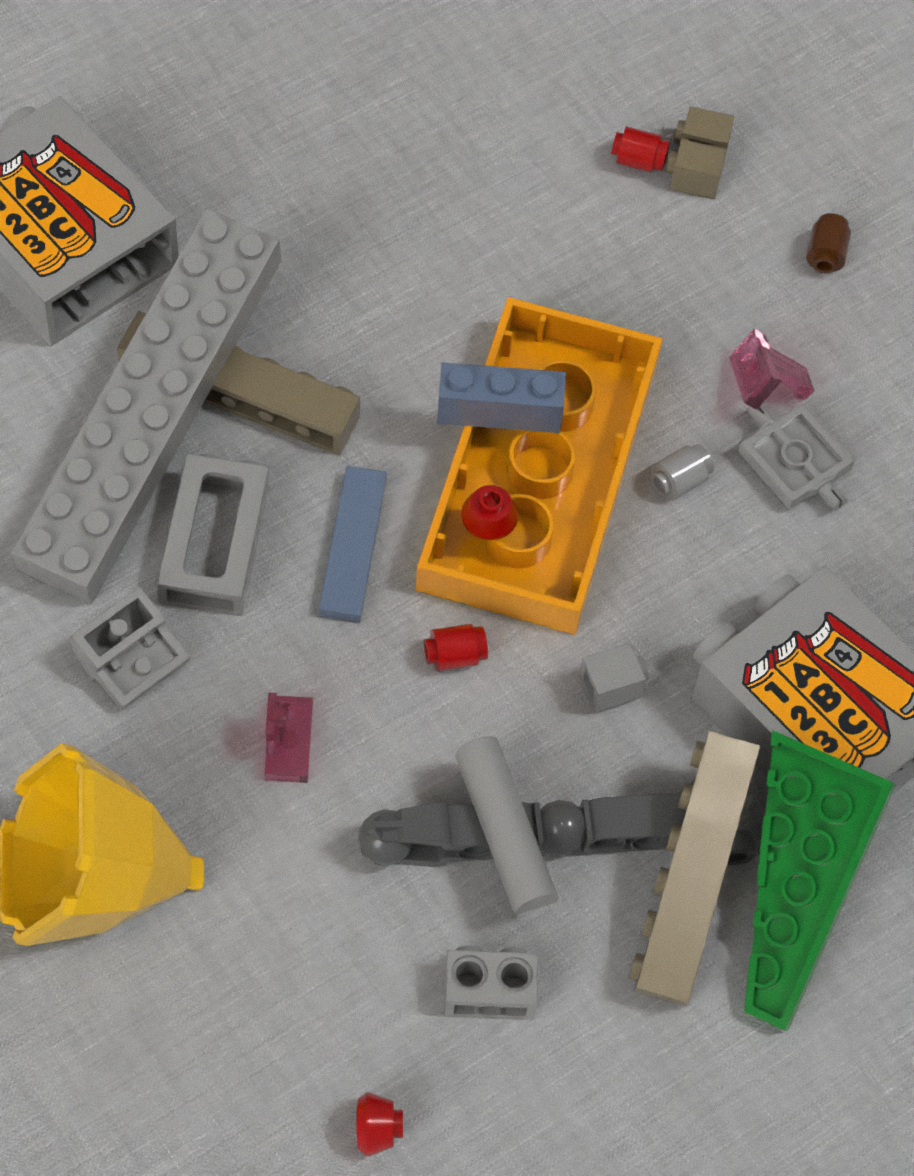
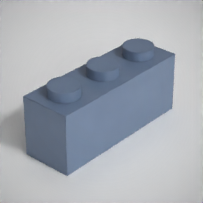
M441 362L437 424L560 433L564 411L566 372Z

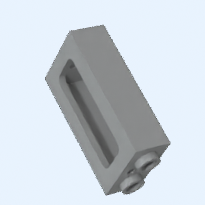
M212 454L186 455L157 584L159 604L236 616L243 615L269 490V466H263L251 460L237 462L220 459ZM202 484L242 490L224 575L219 578L189 574L184 571Z

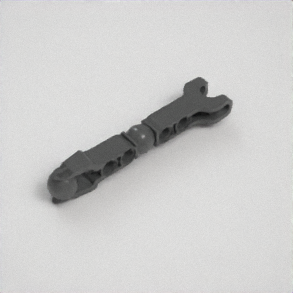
M682 792L587 799L581 801L580 807L571 801L560 799L547 803L541 809L539 802H522L540 851L543 848L550 854L561 856L572 853L579 847L582 848V853L665 850L672 826L677 825L681 827L686 810L678 808ZM438 801L402 808L397 811L383 809L372 813L364 820L359 829L358 840L362 856L369 858L376 864L389 866L397 863L441 867L451 862L494 859L473 804L447 805L446 802ZM736 831L727 866L748 863L758 854L756 839L750 831Z

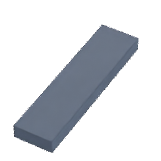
M346 466L319 605L320 617L360 623L387 480V472Z

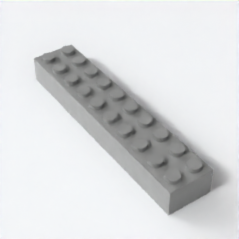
M206 207L15 544L11 555L17 570L89 604L93 603L282 261L279 239Z

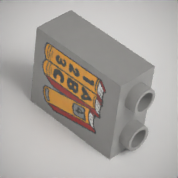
M58 96L37 110L33 107H24L15 111L6 119L0 129V291L50 346H53L171 270L178 258L176 218L61 96Z
M826 565L801 585L790 574L779 578L756 602L754 610L760 615L759 618L741 632H738L729 622H725L710 632L695 649L692 657L700 665V670L691 700L726 736L760 745L755 766L766 777L771 763L772 746L770 744L772 730L895 783L896 787L892 795L914 777V651Z

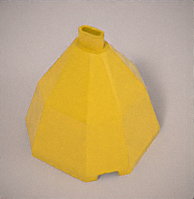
M60 743L18 777L14 791L16 794L23 796L15 819H3L0 826V921L15 927L12 937L17 944L31 946L104 933L183 893L186 889L195 891L202 889L204 885L203 858L190 855L188 849L136 785L72 745Z

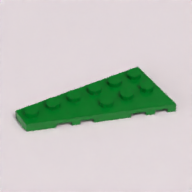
M772 730L770 744L772 746L771 763L766 785L768 787L766 814L763 816L757 876V905L753 917L754 936L752 956L749 957L744 1012L777 1028L788 1031L896 784Z

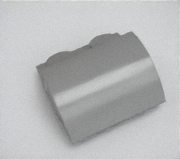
M140 586L80 628L70 638L74 653L93 682L95 680L99 682L121 711L189 662L190 659L189 654L165 626V617Z

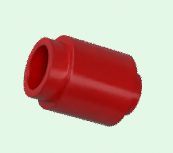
M626 126L624 133L616 132L611 154L617 156L616 164L651 173L653 169L663 171L670 141L663 140L662 135Z
M472 624L432 629L430 631V638L424 639V653L427 664H434L437 671L476 666L479 661L487 660L488 644L484 628L482 626L473 627Z

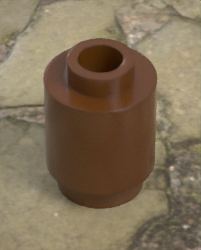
M827 213L821 215L818 221L814 223L806 260L816 271L832 273L844 267L851 237V230L846 218L839 214Z

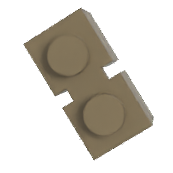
M692 106L689 107L686 121L678 120L674 143L680 144L679 150L670 151L666 173L673 174L671 190L715 199L735 116Z

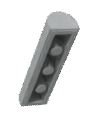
M487 736L466 743L458 749L455 758L514 914L517 915L557 903L558 895L498 739Z

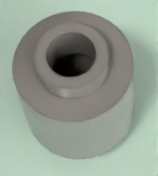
M699 444L694 446L686 445L653 465L651 481L660 495L676 499L707 481L708 475L714 471V464L703 446Z

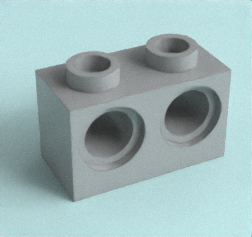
M460 946L456 950H448L445 969L444 1017L534 1020L537 1008L538 954L527 953L525 949L517 947L505 948L501 952H486L477 946ZM462 974H473L479 979L480 983L467 987L462 985L457 978ZM509 975H515L520 977L525 985L520 988H510L503 983L502 979Z

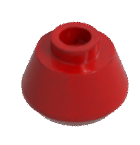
M485 485L478 488L465 500L461 510V518L465 528L472 535L484 540H497L509 535L516 527L519 516L514 500L506 490L496 485Z
M366 1092L358 1098L356 1114L358 1151L365 1156H372L393 1148L394 1138H403V1110H394V1101L371 1092Z

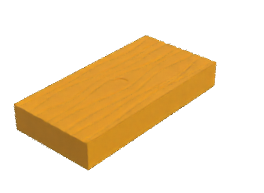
M511 297L507 298L485 366L566 372L560 433L464 426L417 565L415 591L576 635L658 365L663 338ZM485 485H496L506 490L518 508L519 516L516 527L509 535L501 539H480L472 535L462 522L461 510L463 503L473 492Z

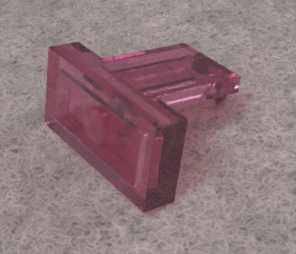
M755 329L750 332L729 356L743 402L756 410L780 383L794 389L793 395L797 399H806L815 391L807 368L771 348L766 335Z
M268 692L265 731V781L308 783L313 714L312 697L277 696V693Z

